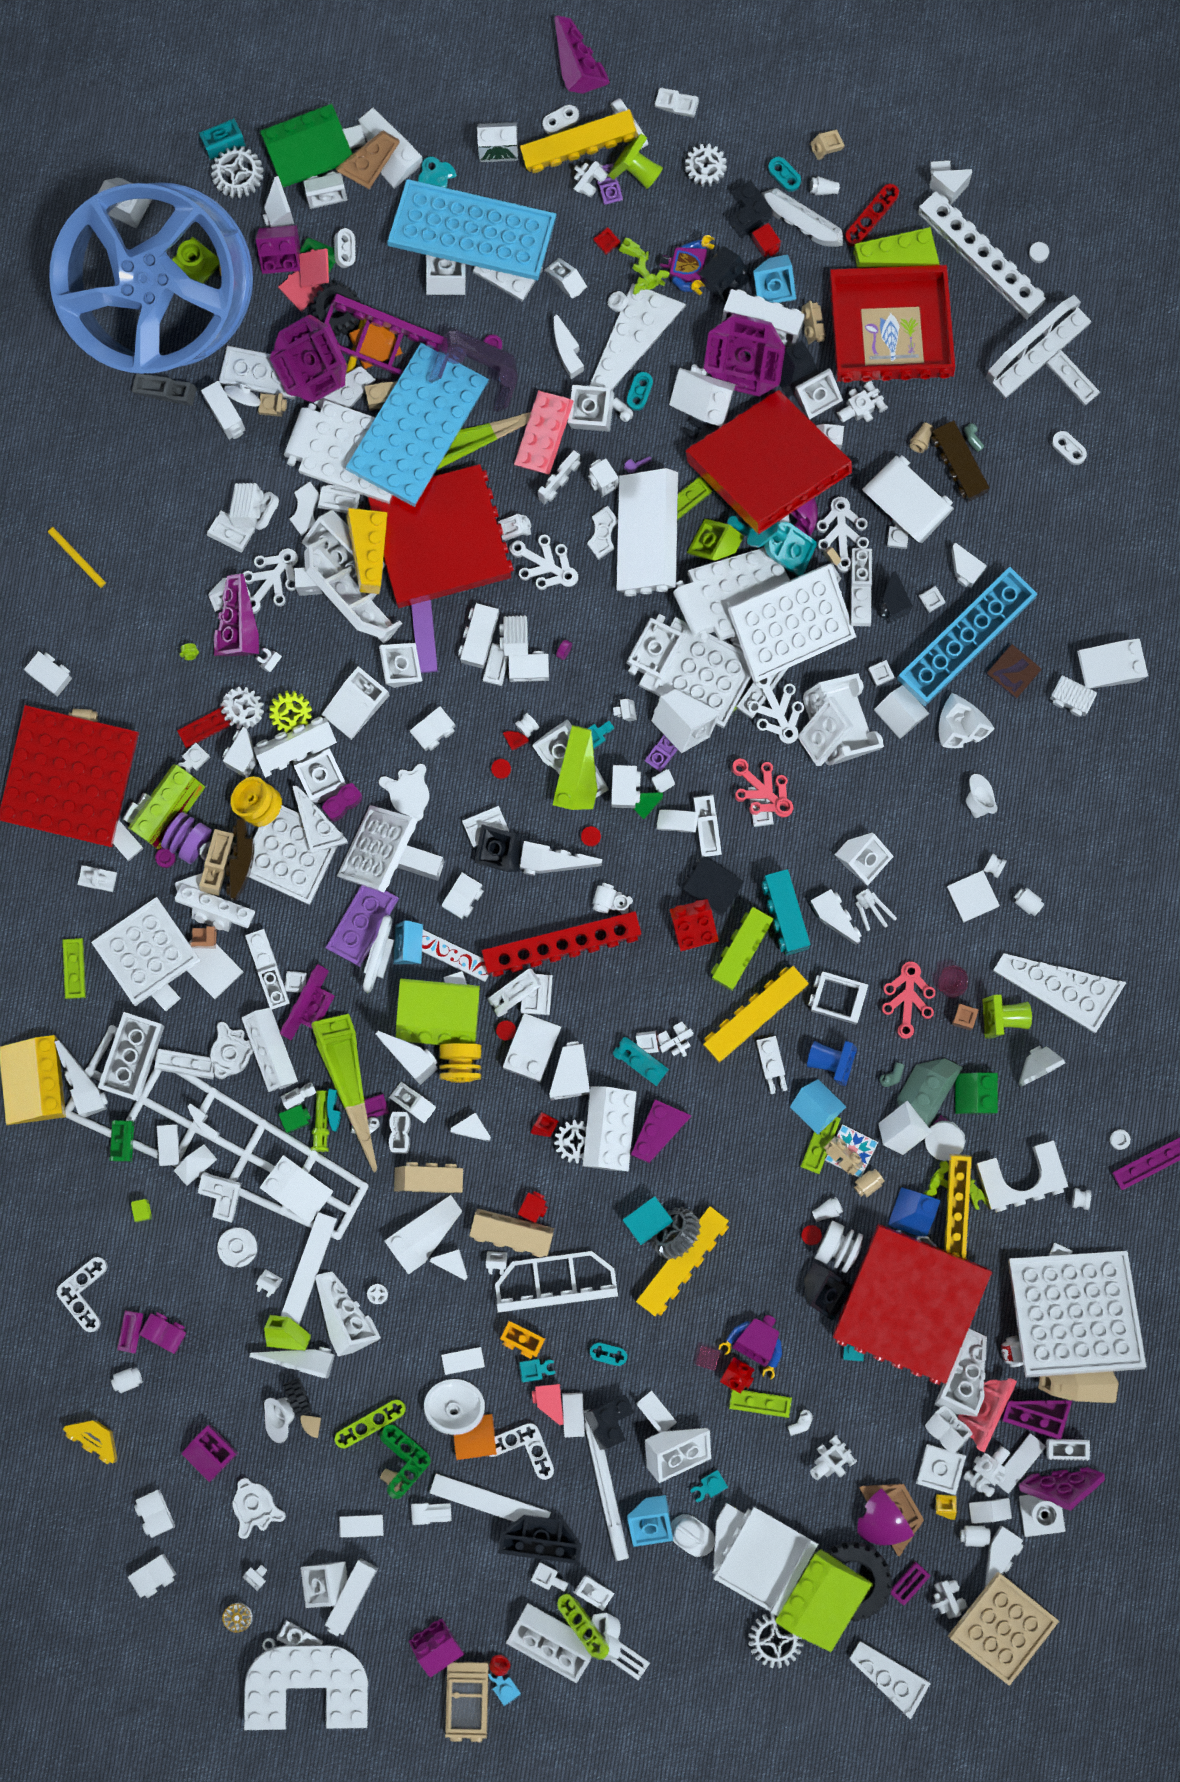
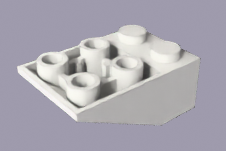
M357 667L344 682L322 713V716L326 717L329 722L352 740L390 695L383 686L360 667Z

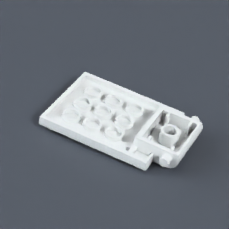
M326 400L321 412L315 411L317 406L309 403L308 408H301L284 456L289 458L287 464L294 466L295 462L299 461L301 465L298 471L301 474L389 504L392 494L346 470L347 464L375 420V417Z
M764 547L688 570L687 574L692 583L684 585L683 581H678L676 583L677 589L673 594L694 638L700 636L702 642H706L710 639L708 634L715 632L719 641L737 636L728 611L729 607L790 580L784 567L771 559Z
M661 614L658 615L656 620L650 618L626 662L630 666L628 672L632 675H635L637 670L644 673L638 686L658 696L677 689L718 710L720 715L716 725L725 728L751 678L743 651L723 640L719 641L717 637L708 634L710 639L706 642H702L700 636L694 638L688 624L676 617L670 627L663 624L665 617Z

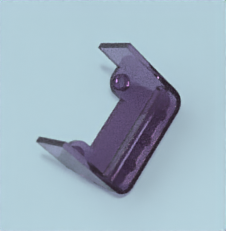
M459 330L447 332L428 382L433 383L442 378L447 361L452 364H459L465 357H468L499 371L498 380L503 387L494 411L499 412L508 408L518 380L515 357Z

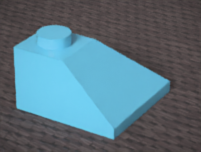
M788 255L769 258L753 271L757 296L764 298L765 301L770 303H780L796 299L793 269Z
M666 1495L645 1498L627 1515L633 1547L673 1541Z

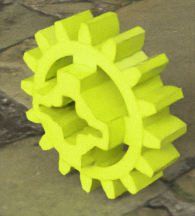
M285 691V696L279 693L278 700L272 699L274 706H269L270 711H272L269 713V717L274 718L272 724H278L277 729L279 731L284 728V731L288 733L289 729L293 731V728L298 725H308L306 718L310 719L312 717L308 713L312 711V708L307 706L309 701L308 699L303 700L304 696L302 693L297 696L296 691H293L292 695ZM289 709H292L291 715L288 714Z

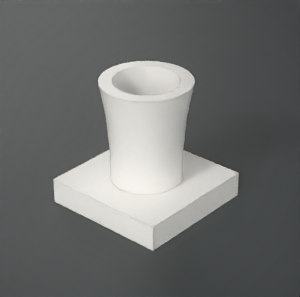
M1031 1495L1019 1496L1024 1537L1065 1532L1062 1507ZM1042 1511H1047L1045 1519L1041 1517Z

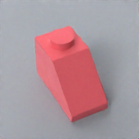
M560 1384L536 1386V1391H532L533 1403H537V1407L556 1423L564 1425Z

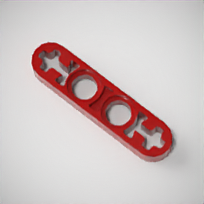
M885 185L848 229L845 240L849 246L854 247L855 244L862 243L896 202L899 196V190L896 185ZM886 191H894L893 196H889L887 201L885 202L884 199L887 195ZM881 204L884 210L877 213L873 210V205ZM868 218L872 224L869 227H864L861 225V220ZM859 228L860 233L857 237L858 240H850V234L855 235Z

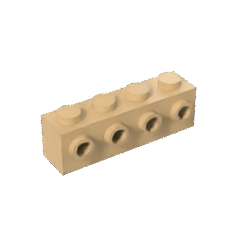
M477 1209L469 1237H473L478 1242L489 1241L498 1247L508 1246L517 1252L527 1251L531 1252L534 1256L543 1257L548 1256L555 1228Z

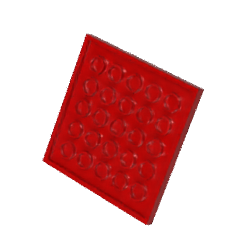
M25 705L1 803L0 821L112 847L139 732Z

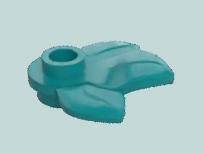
M427 157L422 163L423 171L419 175L418 182L447 188V179L455 178L456 172L449 163L440 162L435 157ZM429 163L435 164L434 170L428 168Z

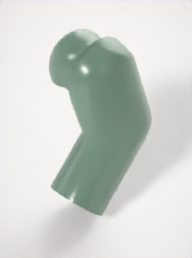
M970 423L968 426H965L964 433L970 445L976 452H979L984 448V445L974 434L978 430L977 427Z
M895 1062L893 1072L886 1075L883 1074L880 1077L879 1081L882 1086L890 1087L899 1083L905 1065Z

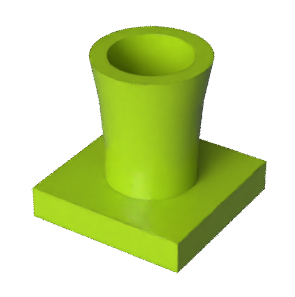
M641 133L624 148L608 174L610 178L614 180L622 172L628 170L646 189L654 183L663 167L652 162L639 152L647 139L646 136Z
M194 237L181 243L178 247L177 255L172 259L190 279L203 284L220 266L219 258Z
M992 995L982 999L985 1039L1004 1035V1027L1030 1029L1032 1011L1029 1002L1002 1005V995Z

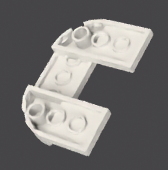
M284 1645L263 1652L250 1666L245 1680L244 1730L286 1729V1688H326V1729L367 1728L368 1681L363 1666L352 1653L334 1645Z

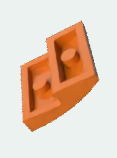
M370 324L359 353L380 362L389 360L396 337L394 333L389 331V328ZM363 327L349 333L355 349ZM400 346L398 347L395 357L400 356L402 354ZM361 361L364 370L373 367V365Z
M493 1414L483 1415L480 1423L471 1431L454 1435L456 1460L497 1455Z

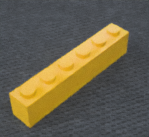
M629 109L520 146L528 171L538 173L544 170V167L550 165L551 167L559 166L562 164V161L568 159L569 161L577 160L580 158V155L586 153L588 155L598 152V149L604 147L606 149L613 148L617 145L616 143L622 141L631 142L639 135L633 115Z
M794 966L790 969L785 967L778 974L780 977L775 982L770 980L764 986V992L760 995L758 993L754 994L749 999L750 1004L744 1008L742 1005L734 1012L736 1016L729 1021L727 1018L719 1025L721 1029L716 1034L712 1031L704 1038L706 1042L703 1046L718 1063L724 1060L808 986L809 983Z
M949 1154L944 1251L966 1259L972 1157L970 1155Z
M709 1207L699 1219V1224L701 1225L699 1229L700 1234L697 1236L698 1240L693 1243L694 1247H690L688 1253L684 1252L682 1257L678 1256L677 1259L671 1258L668 1260L636 1301L654 1317L657 1314L662 1315L668 1307L665 1304L669 1298L673 1300L680 1290L677 1287L681 1282L686 1284L692 1276L690 1273L691 1269L694 1266L697 1268L705 1259L702 1257L705 1251L710 1252L717 1244L714 1240L718 1234L723 1236L729 1228L726 1225L729 1221L712 1207Z

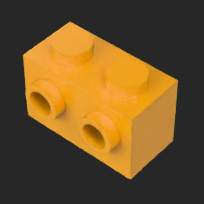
M511 1321L508 1322L500 1338L504 1341L502 1345L512 1350L514 1347L522 1350L520 1354L530 1359L532 1356L537 1357L545 1341V1338Z

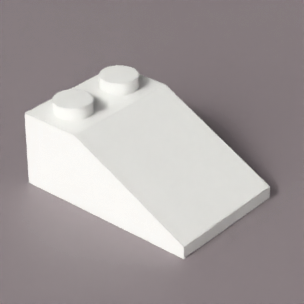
M426 255L427 295H465V264Z
M679 368L669 405L704 422L722 426L726 420L735 384Z
M1140 639L1124 640L1077 651L1086 689L1135 683L1148 677Z
M524 1014L510 1046L503 1069L541 1083L561 1027Z
M284 1155L260 1186V1189L309 1224L334 1192Z
M702 1428L665 1431L645 1439L647 1469L660 1483L710 1460V1430Z

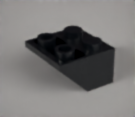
M725 246L717 252L698 274L703 284L725 305L731 289L741 290L751 278L741 257Z

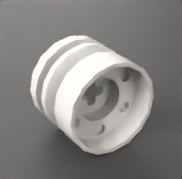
M832 1221L819 1246L815 1259L827 1264L834 1257L836 1258L834 1268L837 1269L842 1261L844 1264L841 1271L846 1273L854 1264L860 1252L863 1235L858 1233L855 1240H852L854 1230H850L845 1237L843 1236L844 1226Z

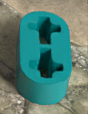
M596 1343L591 1346L590 1355L596 1361L621 1366L627 1360V1353L622 1348L603 1343ZM601 1346L602 1350L608 1352L607 1356L600 1355L597 1358L596 1354L593 1353V1349ZM618 1351H621L624 1360H620L619 1363L615 1362V1358L609 1357L610 1353L617 1354Z

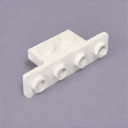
M184 884L181 885L175 897L176 902L193 908L192 919L199 923L214 926L218 930L229 932L232 923L248 928L255 915L254 910Z

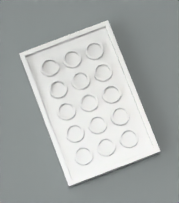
M826 564L728 608L753 682H758L856 637L831 564Z

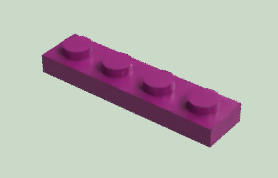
M1180 1137L1112 1172L1120 1190L1122 1191L1179 1161Z

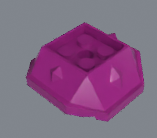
M734 313L709 331L704 369L713 378L735 384L734 391L760 396L780 384L785 346L772 322ZM744 351L749 352L751 356H747Z
M308 315L279 331L270 360L288 395L316 402L345 386L347 364L340 351V344L336 342L328 325L314 316Z

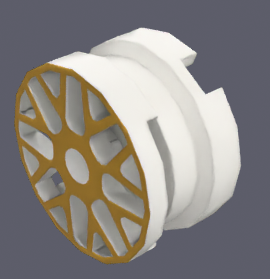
M243 1603L230 1605L223 1614L225 1627L232 1632L244 1631L252 1622L253 1615L251 1609Z

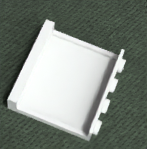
M753 1507L752 1510L747 1509L742 1518L745 1520L742 1528L737 1527L732 1536L735 1538L732 1546L727 1545L722 1554L725 1556L722 1564L718 1562L712 1573L715 1574L714 1580L719 1581L778 1616L818 1544Z

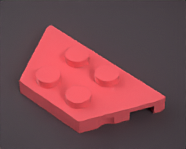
M1008 1378L1003 1381L989 1380L984 1382V1400L978 1415H958L957 1419L966 1424L971 1430L972 1435L970 1438L974 1440L978 1450L985 1452L1017 1381Z

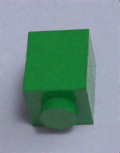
M302 1105L279 1114L286 1133H291L310 1125L308 1121L311 1119L310 1113L307 1108L303 1109Z

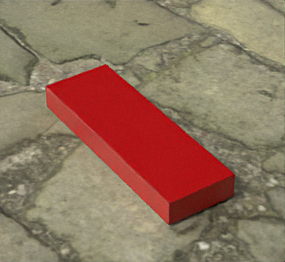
M221 707L177 730L186 748L231 726V720H225L224 718L227 715L221 713L225 707Z

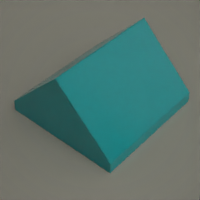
M235 119L199 132L210 160L219 157L220 152L226 154V148L231 152L234 146L237 149L246 146Z
M655 1196L622 1220L640 1245L673 1222Z

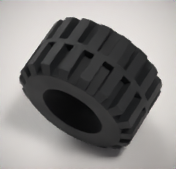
M331 283V287L327 288L325 285L322 292L319 290L317 297L313 299L314 304H312L314 317L324 323L327 315L326 310L336 294L360 303L359 297L354 290H351L350 286L346 285V287H343V283H338V286H335L334 283ZM350 312L339 318L331 317L329 320L331 329L336 336H340V333H344L345 336L349 330L353 332L355 330L354 326H358L360 322Z

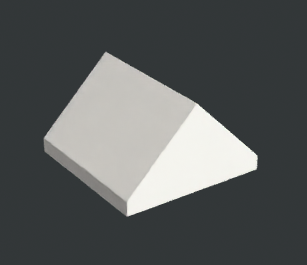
M972 169L933 171L930 188L939 195L943 194L951 205L968 187Z
M830 368L795 388L794 395L809 419L843 401Z
M416 643L379 646L386 685L396 688L422 681Z
M903 685L891 692L874 709L899 739L929 715V712Z
M908 1101L878 1123L883 1145L902 1155L932 1133Z

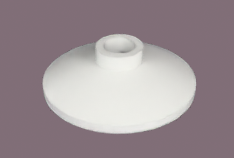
M240 384V387L233 385L224 387L226 395L237 402L248 406H259L261 403L260 399L251 392V388L245 384Z

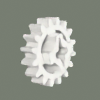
M700 144L699 150L696 147L693 148L694 154L688 153L689 159L685 160V165H687L685 171L690 172L688 175L689 179L695 178L694 184L700 181L702 187H704L705 183L712 186V181L719 183L718 177H724L722 171L727 169V166L724 165L726 164V158H722L723 151L717 153V146L711 149L710 144H708L707 148Z
M237 687L236 690L231 689L224 696L221 706L225 708L222 709L221 713L227 715L224 718L225 720H231V726L235 723L237 724V729H240L242 725L248 729L249 726L253 728L261 720V715L264 713L261 708L264 704L258 702L260 696L255 697V691L249 693L247 687L243 691L240 687Z
M573 1120V1125L566 1122L565 1129L559 1127L561 1134H555L559 1141L554 1142V1145L560 1146L556 1151L557 1153L563 1152L562 1159L567 1156L569 1163L572 1159H575L576 1164H578L579 1159L582 1158L583 1160L584 1153L580 1154V1149L585 1145L586 1138L579 1134V1129L586 1132L587 1126L584 1127V1121L577 1125L576 1120ZM572 1129V1134L568 1138L563 1139L565 1133ZM574 1133H576L578 1140H582V1143L578 1144L577 1151L574 1144H570V1141L574 1140ZM563 1146H569L573 1150V1155L569 1154Z

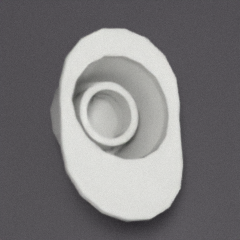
M979 774L972 775L969 779L971 791L967 796L966 804L971 810L973 817L979 818L987 813H996L997 805L990 783Z
M288 1397L277 1400L268 1398L264 1403L266 1430L273 1441L282 1443L287 1439L288 1425L293 1421L295 1413L290 1406Z
M680 1515L672 1521L673 1541L683 1550L696 1557L708 1555L713 1550L715 1545L714 1534L698 1519L691 1515Z

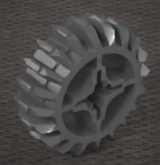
M675 1207L673 1211L668 1210V1215L673 1222L650 1239L652 1242L651 1246L656 1253L669 1260L671 1258L677 1259L678 1256L682 1257L684 1252L688 1253V1249L694 1247L693 1243L698 1240L697 1236L700 1234V1220L691 1210L683 1207Z

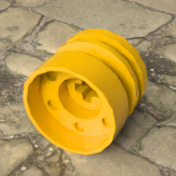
M464 1043L440 1045V1058L449 1060V1064L440 1066L441 1070H448V1073L439 1074V1079L454 1083H468L481 1079V1074L472 1073V1070L481 1069L480 1065L472 1064V1060L481 1059V1045Z

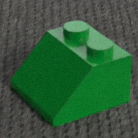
M964 1073L957 1076L955 1080V1114L995 1115L998 1113V1073Z

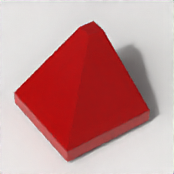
M541 1112L531 1133L551 1137L559 1121Z

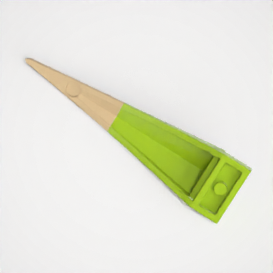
M531 412L489 424L461 429L437 470L528 424Z
M346 1014L315 1021L311 1026L317 1040L318 1050L370 1166L376 1172L377 1165L363 1096L356 1033L350 1015Z

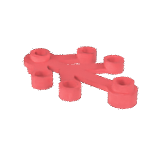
M744 759L735 760L732 765V772L737 776H743L757 789L748 791L738 789L735 793V799L738 802H743L745 799H768L772 803L760 804L759 802H753L749 807V811L753 815H758L760 812H775L779 817L790 816L793 812V804L787 799V778L784 775H779L775 780V785L779 791L778 798L772 789L771 772L773 765L771 763L764 762L760 768L764 777L763 784L748 771V763ZM768 766L770 771H765L763 767ZM736 767H742L743 771H737ZM782 779L784 784H779L778 780ZM738 793H743L744 798H740ZM757 806L759 811H754L752 807ZM780 806H785L786 811H782Z
M915 962L905 963L901 968V975L892 983H887L883 988L886 995H893L896 988L906 981L905 990L891 1002L885 1003L882 1006V1012L885 1015H890L904 1001L903 1022L897 1030L899 1037L902 1039H908L914 1033V1028L911 1025L912 1002L921 1011L923 1018L929 1019L934 1014L933 1009L926 1006L913 990L915 982L923 991V996L926 999H932L935 996L934 988L929 987L920 977L921 969ZM909 968L914 969L915 973L913 975L908 974L907 970ZM892 986L893 992L888 993L886 987ZM928 989L933 992V995L930 997L926 995V990ZM889 1005L892 1008L891 1012H886L884 1007ZM925 1009H929L931 1011L930 1016L924 1015ZM903 1027H908L910 1032L904 1034L902 1031Z

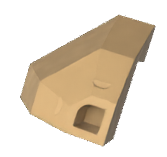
M1113 1371L1040 1376L1038 1389L1052 1396L1073 1401L1115 1403L1118 1381Z

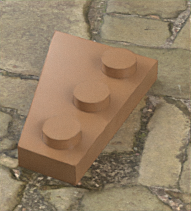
M382 130L341 163L336 170L370 189L400 141L398 138Z

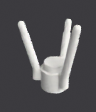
M869 889L862 891L856 896L858 902L855 904L860 911L867 931L870 930L863 907L865 909L871 908L884 927L888 926L874 906L875 902L893 920L897 919L877 898L875 893H871Z

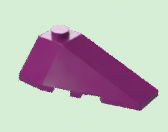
M244 574L227 576L222 597L224 602L223 610L218 615V619H221L219 629L215 630L214 656H248L259 654V634Z

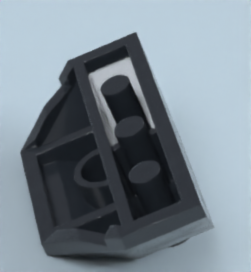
M523 1515L501 1532L498 1553L579 1565L581 1543L564 1520Z

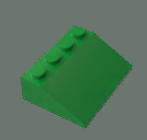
M332 104L260 131L275 171L279 176L282 188L337 168L352 155Z

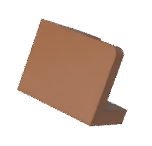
M214 926L193 928L190 946L192 948L216 949L217 929Z
M959 1004L952 1025L971 1031L978 1009Z

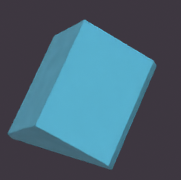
M403 921L395 925L393 964H421L423 924Z
M818 1079L801 1088L790 1108L818 1135L846 1106Z

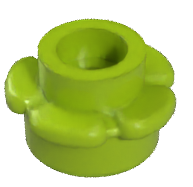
M189 643L181 646L180 656L184 657L185 660H193L199 654L195 644Z

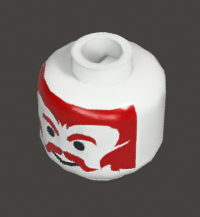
M1018 1336L1006 1338V1342L1001 1345L1004 1362L1010 1364V1367L1022 1366L1023 1359L1020 1339H1018Z

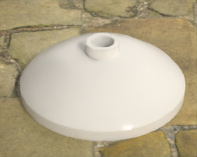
M459 1379L445 1380L436 1384L430 1389L424 1401L426 1419L436 1430L445 1434L459 1435L469 1432L480 1423L484 1415L485 1404L480 1391L471 1383Z

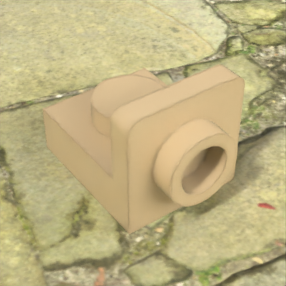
M837 129L818 134L810 143L812 151L818 160L828 153L844 148Z
M283 393L278 395L260 394L261 403L258 413L260 415L282 417L283 411H286L287 399H284Z

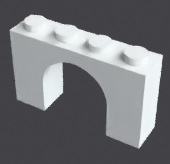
M1054 1141L1032 1147L1039 1167V1178L1036 1184L1027 1191H1016L1004 1182L997 1158L975 1164L985 1197L988 1201L989 1210L995 1209L996 1213L1006 1210V1205L1014 1203V1207L1026 1204L1025 1200L1029 1198L1037 1201L1045 1198L1044 1194L1052 1192L1053 1195L1064 1192L1063 1188L1068 1187Z

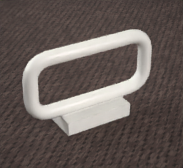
M389 915L384 916L377 938L371 947L364 973L366 975L363 990L366 993L372 991L376 977L384 978L394 940L388 938L392 925V918Z

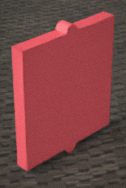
M312 249L311 252L299 254L302 288L317 287L320 284L329 283L328 249Z
M300 271L288 275V279L278 287L300 312L311 303H314L313 299L317 297L319 290L323 291L320 285L302 288Z

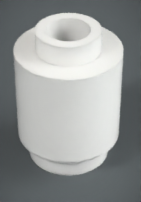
M602 883V886H597L592 903L594 905L593 910L608 914L617 892L613 890L614 886Z
M1021 888L1014 896L1016 898L1015 904L1029 915L1035 916L1044 906V903L1041 902L1042 899L1028 888L1025 890Z
M131 1367L113 1375L114 1379L111 1380L114 1390H119L120 1393L138 1387L143 1382L137 1367L134 1369Z
M964 1526V1530L960 1531V1541L964 1542V1546L984 1547L990 1544V1529L985 1528V1526Z

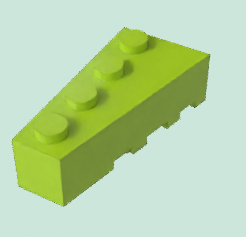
M931 227L857 243L854 246L857 268L939 265Z
M752 907L749 913L746 912L740 921L743 925L740 930L736 929L731 937V940H733L731 946H726L721 954L723 960L720 965L716 963L711 971L713 981L733 991L771 926L773 918Z

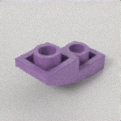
M613 163L602 167L607 174L612 169ZM607 176L602 183L597 180L604 205L623 200L617 177L613 180Z
M663 735L645 761L661 772L678 749Z

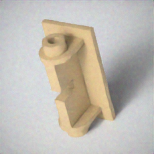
M809 301L801 307V312L805 314V337L808 344H811L816 339L817 342L824 341L826 334L824 324H817V321L823 320L821 307L818 306L817 302L812 303V301Z
M835 1136L824 1147L825 1153L835 1162L840 1157L843 1159L838 1165L847 1174L850 1173L853 1176L864 1164L861 1157L855 1152L852 1153L841 1138Z

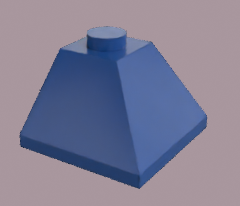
M901 1188L888 1226L918 1237H926L941 1200Z

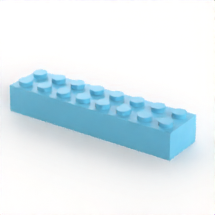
M1009 567L899 674L897 680L925 707L1036 598L1037 593Z

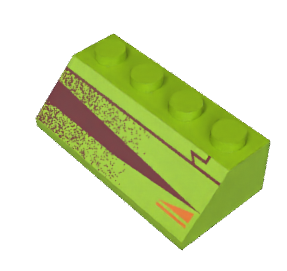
M173 764L128 826V829L160 850L162 848L161 842L171 822L181 812L187 814L205 789V786L184 769Z

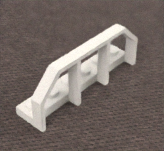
M1075 295L1061 302L1010 347L988 370L986 379L1005 399L1091 324L1090 319L1078 308L1081 301ZM1070 309L1074 311L1051 331L1054 322ZM1043 334L1045 337L1025 354L1028 345ZM1017 356L1020 360L997 379L1001 371Z
M326 538L309 545L304 551L305 572L358 631L376 636L383 644L386 643L402 625L401 621L392 624L373 603L372 600L376 594L366 595L359 591V586L349 576L353 568L350 566L343 569L323 547L327 542ZM318 566L319 571L323 572V576L318 572V570L315 567Z
M592 1251L513 1261L495 1284L498 1312L618 1297L614 1268ZM592 1256L611 1271L612 1285L600 1286L601 1290L593 1291L592 1287L583 1288L581 1293H577L573 1258ZM569 1259L573 1290L561 1291V1296H553V1293L541 1294L537 1263ZM533 1263L537 1299H533V1295L523 1296L521 1301L513 1302V1298L501 1299L500 1285L514 1266Z

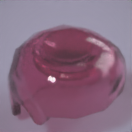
M952 965L943 969L938 979L940 991L945 996L956 998L963 995L968 988V976L962 967Z

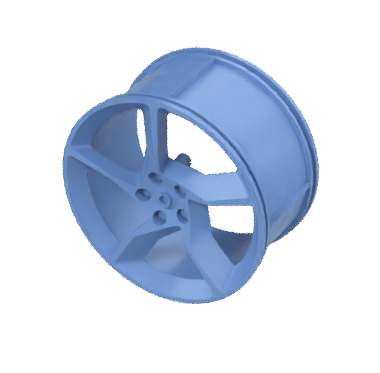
M174 183L125 184L106 189L94 195L78 207L62 227L56 239L50 262L49 278L52 300L57 315L70 337L87 354L99 362L131 373L144 374L171 370L198 362L219 350L229 341L241 325L247 313L253 289V267L246 240L234 219L209 196L187 186ZM132 199L159 200L175 207V211L158 234L130 250L125 247L119 232L108 215L120 203ZM194 222H198L202 226L216 249L222 275V284L219 289L190 279L166 253ZM94 231L107 250L115 286L84 290V255ZM174 293L184 300L214 313L206 329L189 345L168 355H161L159 353L160 322ZM106 306L141 310L137 324L135 352L125 348L108 335L94 317L92 310Z

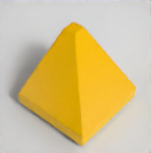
M936 1494V1514L955 1520L956 1496Z

